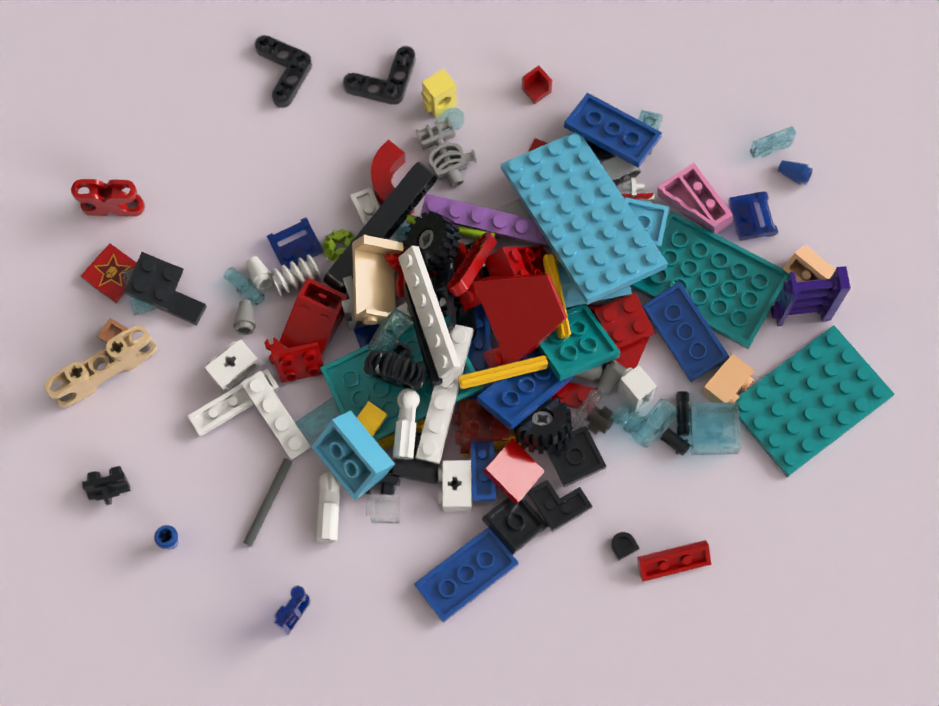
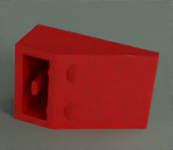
M543 246L502 247L486 259L485 265L490 276L545 274L543 258L547 252Z
M307 277L297 295L279 342L287 348L318 342L321 356H323L345 316L341 301L349 299L348 295Z

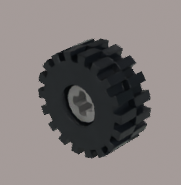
M429 211V214L424 212L421 214L422 218L417 216L414 219L416 221L415 224L410 223L408 226L411 229L409 232H405L404 236L407 237V240H403V245L406 246L403 252L411 246H419L427 271L439 272V269H446L445 264L450 265L453 262L451 260L452 256L456 257L458 254L455 250L460 248L461 245L458 243V240L461 239V234L457 233L460 229L454 221L437 212Z
M557 397L554 400L549 398L513 428L516 442L518 444L521 443V447L524 450L529 447V452L531 453L538 450V454H544V451L548 450L550 454L554 453V448L559 451L562 449V443L567 445L569 442L568 438L571 439L572 416L570 408L567 409L565 402L560 404V399Z

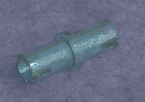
M233 267L225 272L224 278L236 287V291L240 295L244 294L256 306L264 300L265 294L252 285V281L249 278H244Z

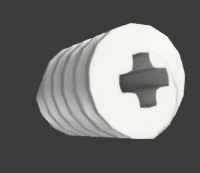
M306 255V263L302 258H299L298 266L291 261L290 269L282 265L281 273L276 268L273 269L272 278L280 296H282L283 288L287 293L291 292L290 285L296 290L299 289V282L304 285L307 277L315 280V275H318L322 280L318 267L310 255Z

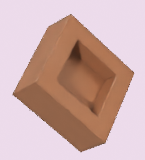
M109 318L97 337L107 344L110 339L128 330V328Z

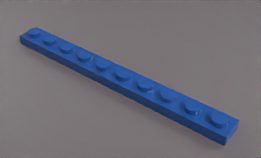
M482 304L474 307L477 334L474 340L471 341L468 351V358L475 372L489 369L483 353L491 350L490 322ZM492 382L482 384L484 390L469 397L472 502L496 501V484L482 471L495 457L493 415L477 402V397L489 388Z

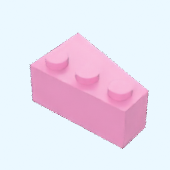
M695 163L657 187L660 198L703 228L715 234L733 222V214Z

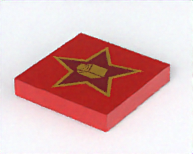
M109 243L84 271L81 278L114 303H117L125 293L137 262Z

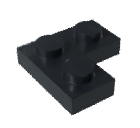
M548 479L527 492L552 532L593 507L581 487L559 498Z

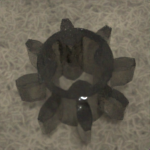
M596 406L586 418V421L589 422L588 429L595 435L598 432L605 434L615 422L611 418L613 412L606 406L602 409Z

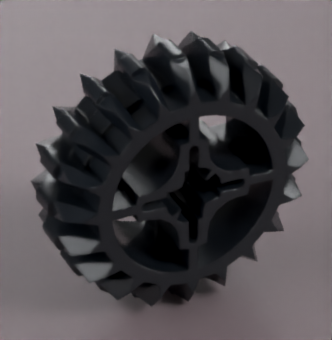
M372 350L369 352L364 363V371L367 375L399 388L419 390L426 381L427 370L424 365L399 354Z

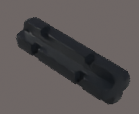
M679 391L676 394V402L678 403L676 406L677 424H679L677 425V435L689 436V393L687 391Z

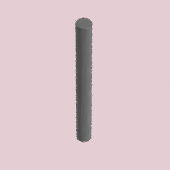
M284 458L243 542L246 545L252 547L293 463L291 460Z

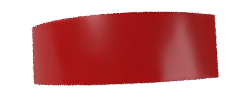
M389 139L379 148L371 165L373 191L380 205L384 203L395 189L391 183L392 177L406 162L405 152Z

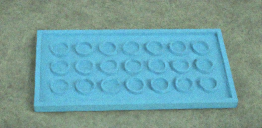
M573 132L501 164V170L587 305L667 268V261L583 136Z

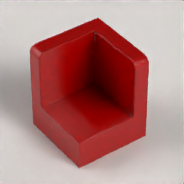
M538 65L522 77V91L536 104L552 93V79Z

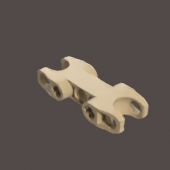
M143 325L134 326L110 339L106 344V348L81 363L73 362L58 371L46 381L44 388L49 396L55 399L60 408L69 407L93 394L99 384L117 373L130 371L154 355L157 346ZM134 333H144V336L132 341ZM148 343L151 344L148 352L142 353L139 351ZM106 363L104 369L97 370L100 364ZM54 382H63L54 392L51 390ZM72 393L68 401H60L61 397Z

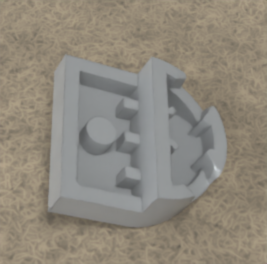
M352 276L343 278V282L349 299L341 301L349 329L352 331L358 329L363 321L354 320Z

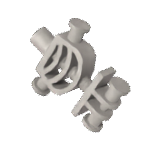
M446 117L445 121L440 123L438 121L434 122L435 127L430 128L429 125H426L425 129L420 131L417 129L415 132L423 150L434 145L437 146L429 154V169L437 174L439 180L448 177L451 187H457L464 182L460 171L466 169V162L474 161L476 163L477 161L474 150L463 154V149L459 144L444 143V141L455 137V131L452 128L451 122ZM438 131L439 134L434 136L433 132Z

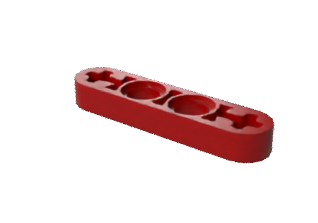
M490 232L484 233L474 242L448 283L447 289L454 297L462 295L470 287L495 247L497 240Z

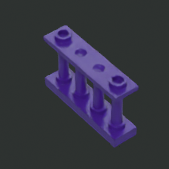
M837 267L829 279L797 282L795 272H790L774 305L771 307L772 318L776 319L777 326H782L788 315L815 312L821 314L822 321H831L851 289L847 267Z

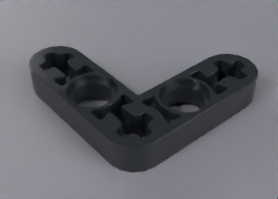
M262 35L255 41L258 55L286 67L272 91L274 104L277 107L285 108L291 104L312 68L311 57L305 51L270 36ZM266 44L269 45V48H268V47H264V49L261 48V45H263V46H265ZM285 50L289 52L286 58L278 57L280 51ZM303 60H306V64L302 63L299 67L298 61L302 62ZM294 75L298 77L295 83L290 84L286 81L289 76ZM285 92L286 98L282 97L281 100H279L278 95L282 96Z
M403 46L397 50L387 80L358 73L347 74L343 79L345 91L350 95L391 105L399 104L404 98L415 64L414 50L409 46ZM408 54L409 57L406 58L405 65H403L402 57ZM402 71L406 76L403 79H396L394 74ZM353 81H356L357 84L350 87L349 83L351 84ZM370 85H377L379 87V90L375 93H371L367 89ZM394 85H396L397 94H395L394 97H391L390 93L394 92Z

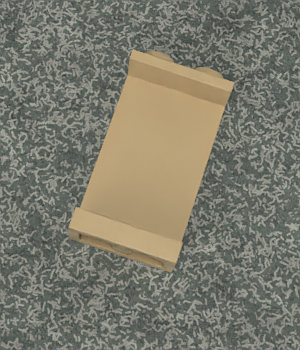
M363 235L352 242L354 320L363 321L366 325L380 324L384 328H395L406 320L405 315L396 314L394 270L384 260L387 253L393 255L403 252V243Z

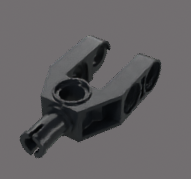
M452 256L451 260L453 262L450 265L445 264L446 269L434 275L432 286L439 306L440 299L447 298L445 305L441 306L440 309L444 319L449 317L448 332L450 333L455 328V325L469 326L474 330L471 339L473 341L477 334L474 307L466 310L464 315L460 316L459 310L462 307L459 296L454 297L447 289L448 283L457 271L455 270L454 257Z

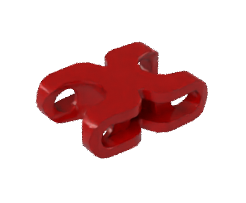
M79 179L71 187L73 197L78 202H81L80 207L82 211L89 216H107L111 212L117 216L133 217L141 215L145 208V203L137 194L134 183L129 180L114 179L109 180L106 184L96 179ZM82 187L89 189L87 194H78V191ZM124 188H130L129 193L124 192L122 190ZM137 202L138 206L130 209L127 207V203ZM89 203L94 205V207L87 208V205Z

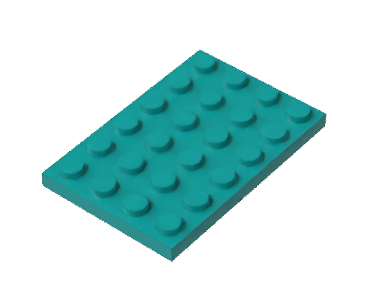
M670 211L666 221L662 245L659 250L668 263L667 268L631 284L630 287L653 299L676 283L681 282L712 331L749 349L789 274L781 267Z
M449 317L444 319L446 326L449 324ZM413 323L320 367L341 415L351 411L357 418L368 401L388 414V417L373 437L376 442L395 434L396 422L399 416L397 397L405 388L384 383L367 375L364 371V363L370 351L392 352L393 345L397 342H402L411 350V360L425 367ZM468 356L463 375L475 372ZM426 374V381L422 388L415 390L420 398L419 405L416 408L415 423L425 419L434 389V386L430 385L428 374ZM478 385L466 389H461L459 386L455 404L483 391V386Z
M833 325L739 395L740 397L732 407L729 405L728 407L788 478L895 394Z

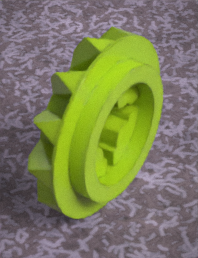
M341 229L338 231L333 230L332 233L326 235L323 251L330 261L336 262L345 251V248L341 247L336 250L337 246L334 241L338 243L344 241V246L347 248L355 238L352 232Z

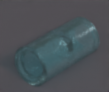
M660 399L631 430L630 435L641 446L648 448L678 415L677 410L668 401Z

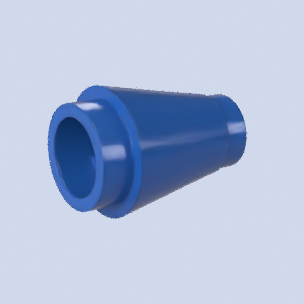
M782 160L778 172L799 185H806L811 177L813 168L808 167V164Z
M164 525L156 530L154 540L157 546L164 549H174L178 546V533L173 526Z

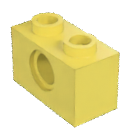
M444 69L422 81V105L435 118L457 105L456 84Z

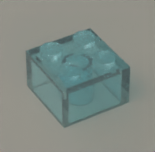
M691 403L689 409L691 455L738 454L741 449L739 403Z

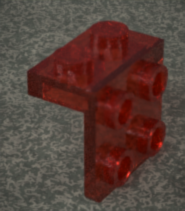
M462 399L459 401L458 411H454L453 419L454 425H458V431H455V444L460 446V454L470 453L472 441H507L509 439V428L481 406L477 399Z

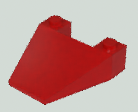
M549 274L487 276L472 282L470 287L459 296L464 310L482 304L499 346L483 353L489 368L524 360L568 318Z

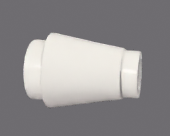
M255 256L248 259L247 266L253 286L257 287L258 290L269 288L274 282L273 274L258 257Z

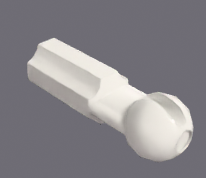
M404 389L397 397L399 416L396 422L393 458L413 459L416 432L415 413L420 402L418 393L413 389Z
M327 471L321 475L318 482L320 489L316 540L332 543L337 542L341 483L331 471Z

